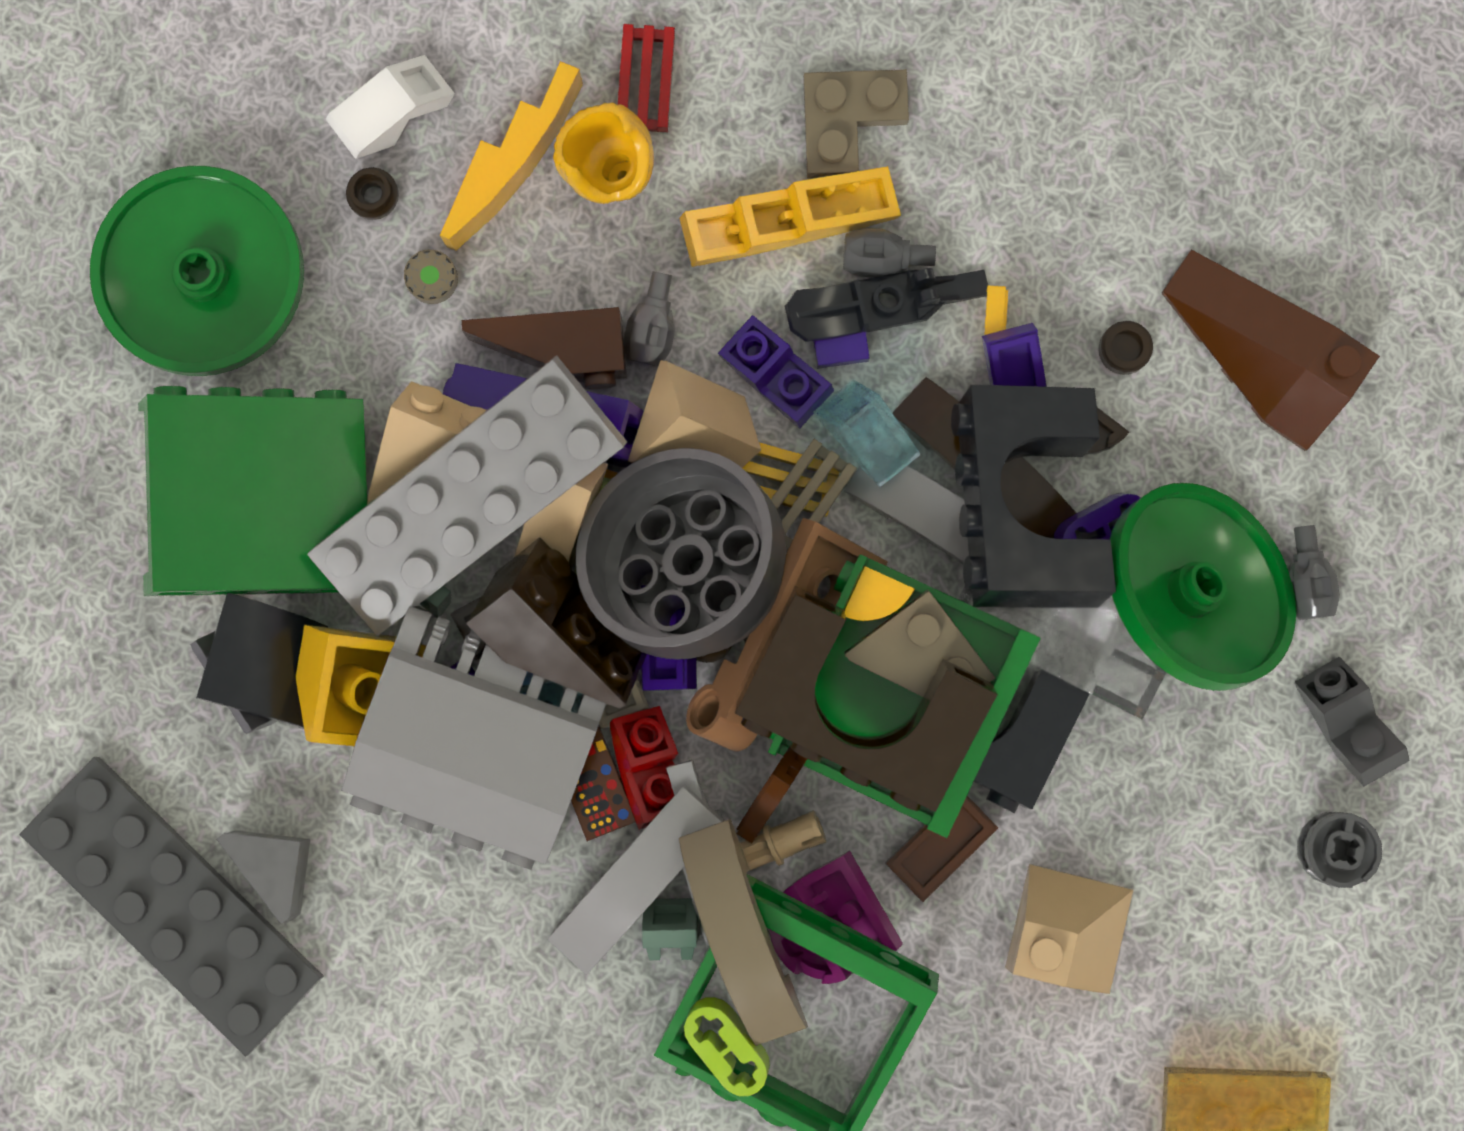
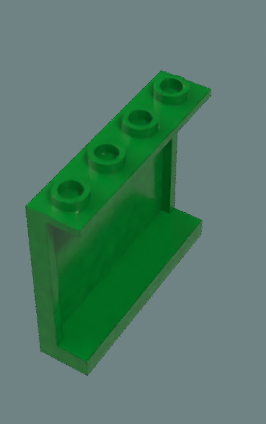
M159 386L153 388V394H147L138 403V411H144L149 572L143 575L144 596L226 595L227 592L235 595L339 593L309 558L307 553L367 505L363 399L347 398L346 391L333 389L314 392L315 398L295 397L294 390L286 388L262 390V397L241 396V389L235 387L208 389V395H187V388L182 386Z
M860 554L856 563L846 561L837 578L834 590L841 593L836 604L837 607L845 610L864 566L906 584L915 590L904 606L884 618L861 621L846 617V621L818 674L815 685L816 699L824 715L843 731L864 737L890 733L900 728L912 717L923 699L922 696L849 661L845 656V651L927 589L993 673L995 678L990 682L993 684L998 695L936 812L922 805L919 811L908 809L889 796L891 790L873 781L869 787L857 784L840 773L842 766L822 757L820 762L807 759L804 766L928 825V830L947 838L1041 638ZM772 733L770 739L773 742L768 753L774 756L778 754L784 756L792 742Z

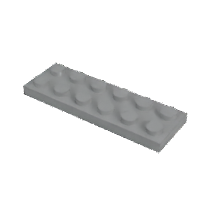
M556 355L313 547L307 555L376 636H378L405 616L409 606H418L620 451L627 441Z

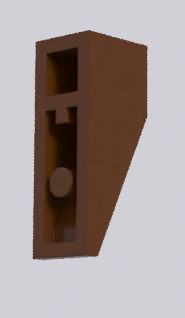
M619 307L461 320L462 331L469 341L537 368H541L557 355L577 381L584 382L586 389L612 388L616 386V379L627 378L623 323Z

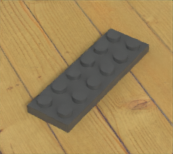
M93 757L19 834L245 1057L252 1053L324 977L100 757Z

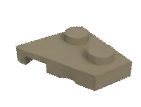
M928 589L845 651V656L849 661L924 697L943 659L989 682L995 678Z

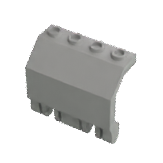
M409 606L357 737L341 791L353 795L350 802L351 806L380 815L383 806L404 813L400 823L431 834L435 824L454 831L451 841L481 852L484 843L504 849L502 860L532 870L535 861L546 864L569 808L606 703L583 694L577 713H573L571 709L578 692L565 686L563 687L564 694L559 707L537 700L542 685L547 682V679L533 674L526 695L521 694L520 690L527 671L505 663L487 644L475 675H469L481 642V638L472 629L470 634L466 635L462 645V655L456 670L436 663L441 646L445 644L450 631V620L438 617L423 657H419L418 653L429 627L432 614Z

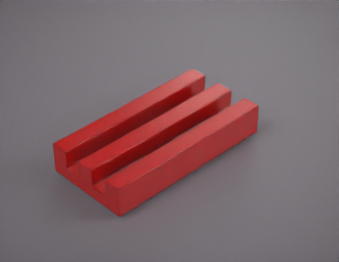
M623 24L617 105L621 104L629 109L634 41H643L637 116L645 124L648 131L668 133L675 27L664 26V30L655 29L652 25H644V28H634V24ZM654 42H663L658 120L648 119Z

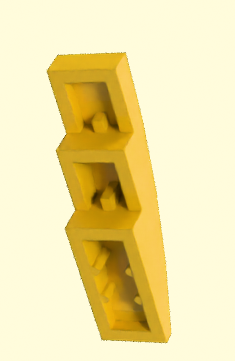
M560 61L540 108L520 101L500 148L482 140L480 141L440 233V237L447 248L457 251L501 210L531 175L559 133L583 86L579 68Z
M887 166L796 181L787 189L740 196L731 204L684 211L679 219L691 266L695 267L774 251L898 219L901 213Z

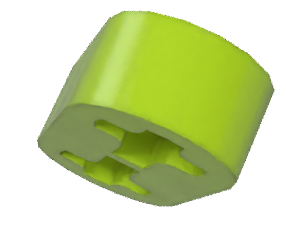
M705 997L698 1000L691 1007L684 1025L685 1037L688 1043L721 1085L730 1093L737 1096H751L759 1092L765 1084L770 1068V1060L765 1048L761 1044L755 1046L741 1018L727 1002L716 997ZM702 1016L709 1021L716 1018L721 1020L718 1031L719 1036L711 1029L704 1033L699 1029L703 1019ZM734 1055L743 1064L749 1061L755 1063L752 1073L753 1077H750L746 1072H741L738 1075L733 1072L736 1064Z

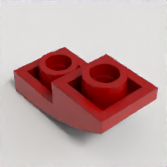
M660 706L617 717L609 723L620 775L638 830L646 828L675 796L666 767L674 765L673 760L679 753Z

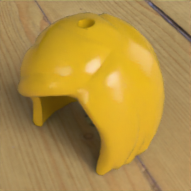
M612 102L579 110L574 116L565 121L564 126L561 127L560 132L556 136L553 154L555 167L560 176L584 199L599 204L629 200L640 194L649 183L654 167V151L651 136L642 120L624 105H617Z

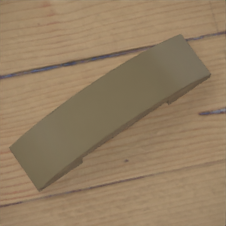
M731 818L681 836L678 839L683 862L704 932L732 1002L755 1046L806 1029L808 1024L789 974H783L746 873L750 869Z

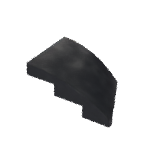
M227 592L196 699L248 712V714L304 729L295 678L304 625L326 628L328 626L287 610Z

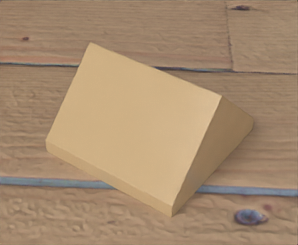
M660 360L628 462L634 463L646 456L665 450L694 448L722 455L743 468L761 451L745 396L668 361Z

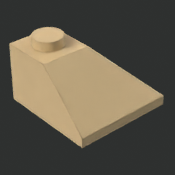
M1029 864L1005 968L1014 975L1046 983L1110 994L1133 890Z

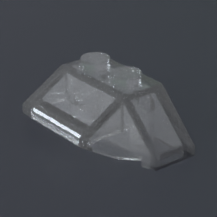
M964 586L958 600L973 606L972 589H967ZM1112 596L1099 608L976 607L1041 638L1029 662V666L1042 670L1088 693L1090 697L1138 719L1143 720L1166 675L1164 670L1145 655L1128 633L1118 614Z

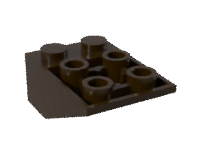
M538 538L496 571L466 623L505 663L619 709L626 705L647 655L619 638L595 617L583 598L577 575L572 571L567 559L559 551L551 549L541 538Z

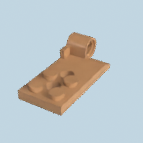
M803 518L787 551L782 582L774 605L762 623L750 633L737 663L735 664L724 659L713 684H707L695 693L689 703L686 714L688 729L693 734L731 751L739 752L750 746L757 734L741 724L743 717L735 714L736 702L794 587L797 586L818 597L819 584L828 576L830 579V589L823 600L836 606L841 593L834 590V586L847 560L856 563L861 554L885 566L888 561L816 521Z

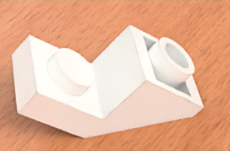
M422 55L385 67L328 114L326 121L354 158L357 159L395 146L409 119L448 107L455 93L428 58Z

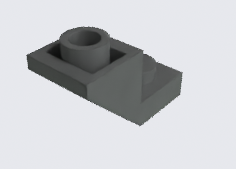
M1341 657L1332 660L1295 681L1298 692L1334 754L1363 787L1410 761L1407 747L1376 715L1370 688Z

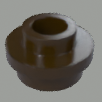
M369 167L356 172L350 178L346 187V199L349 206L358 216L364 219L377 220L384 218L394 210L398 202L399 192L395 180L388 172L380 168ZM371 187H378L382 190L381 198L374 203L366 202L364 200L366 190Z

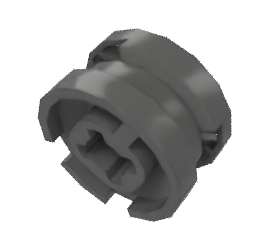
M1325 812L1313 817L1302 828L1297 840V855L1303 869L1314 880L1338 888H1353L1357 884L1367 882L1377 872L1382 860V843L1376 829L1366 819L1352 813ZM1310 826L1311 828H1310L1308 834H1307V835H1304L1305 832H1306V829ZM1303 838H1306L1304 842L1305 846L1301 845V841ZM1302 849L1305 850V859H1304V860H1303V857H1302Z

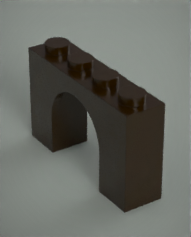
M795 586L736 702L735 714L743 717L741 724L760 736L770 738L772 733H775L791 741L790 748L806 759L820 762L822 757L842 766L840 773L857 784L869 787L873 781L891 790L889 796L908 809L919 811L922 805L936 812L998 695L993 684L943 659L917 710L900 728L890 733L873 737L857 736L845 732L835 726L824 715L815 695L818 674L846 621L845 610Z

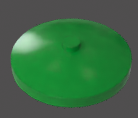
M211 166L172 168L154 174L129 189L117 200L102 221L95 237L90 259V284L94 303L101 319L113 337L129 352L151 366L163 371L186 376H210L230 372L245 366L268 351L291 323L300 302L304 283V260L300 241L294 226L283 209L264 189L248 178L229 170Z
M1172 483L1160 486L1132 503L1122 513L1110 537L1116 592L1112 595V598L1128 633L1145 655L1174 678L1188 685L1212 691L1233 690L1246 686L1276 668L1284 658L1292 642L1296 623V601L1293 584L1283 556L1261 523L1247 509L1229 496L1215 489L1193 483Z

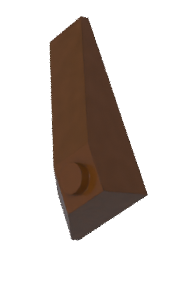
M1192 249L1162 291V295L1199 342H1203L1221 365V371L1231 383H1235L1253 406L1251 409L1260 421L1304 451L1311 447L1347 405L1380 357L1338 327Z

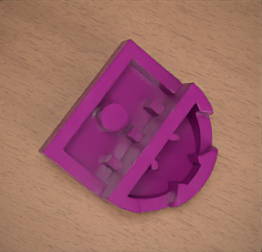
M850 850L808 872L783 891V893L894 951H897L903 945ZM769 929L771 942L776 954L794 974L804 973L810 977L821 979L822 984L841 982L852 974V972Z

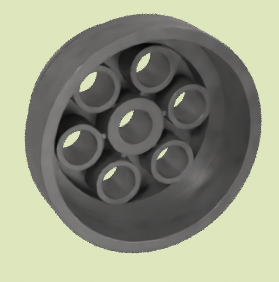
M679 448L657 452L632 463L613 477L600 491L587 511L580 529L576 548V572L579 587L584 600L595 617L607 629L637 650L666 659H689L705 656L729 648L746 638L762 623L770 612L782 582L786 558L785 534L780 516L769 496L744 469L730 459L717 453L694 448ZM721 509L718 518L713 523L705 525L708 515L715 510ZM671 524L667 534L656 540L658 531L663 526ZM748 544H754L750 555L743 560L737 561L739 551ZM703 558L699 570L691 575H687L690 565L695 560ZM653 572L649 584L638 590L641 579L648 573ZM736 593L733 605L729 609L719 612L723 599L730 594ZM685 607L683 618L677 624L670 626L672 615L678 609Z

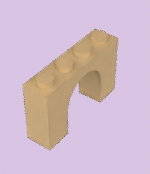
M411 381L390 407L367 498V505L487 410L480 407H471L443 395L436 388L422 386ZM601 464L524 523L515 556L538 538H541L551 549L559 551L567 559L572 569L576 562V548L582 523L594 499L599 494L608 464Z

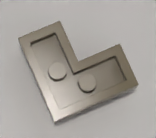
M907 69L804 73L807 179L859 171L857 127L908 125Z

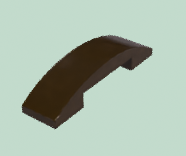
M925 377L890 416L928 451L932 449L955 470L958 454H960L959 436H954L952 433L951 413L954 404H958L959 401ZM1023 457L1013 459L1003 465L1000 479L1001 492L1012 516L1029 531L1043 537L1054 538L1058 525L1067 518L1077 514L1075 510Z

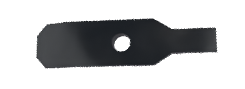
M932 268L907 270L906 272L864 280L858 279L849 283L822 288L796 290L784 307L790 331L805 342L829 340L862 332H872L927 321L945 304L987 297L988 283L984 270L948 276H935ZM883 293L893 295L897 305L891 308L883 306L879 301V295Z

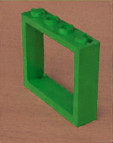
M746 874L766 928L906 1000L845 1113L824 1104L769 1074L759 1092L751 1096H737L721 1085L690 1046L684 1032V1025L691 1007L701 999L717 968L711 948L708 946L659 1041L654 1056L675 1066L676 1074L681 1076L692 1075L709 1084L711 1089L721 1098L733 1102L739 1100L758 1110L763 1119L775 1126L784 1127L787 1125L796 1131H862L938 993L939 974ZM735 1057L736 1064L733 1072L737 1075L741 1072H746L750 1077H753L754 1066L748 1063L743 1064Z

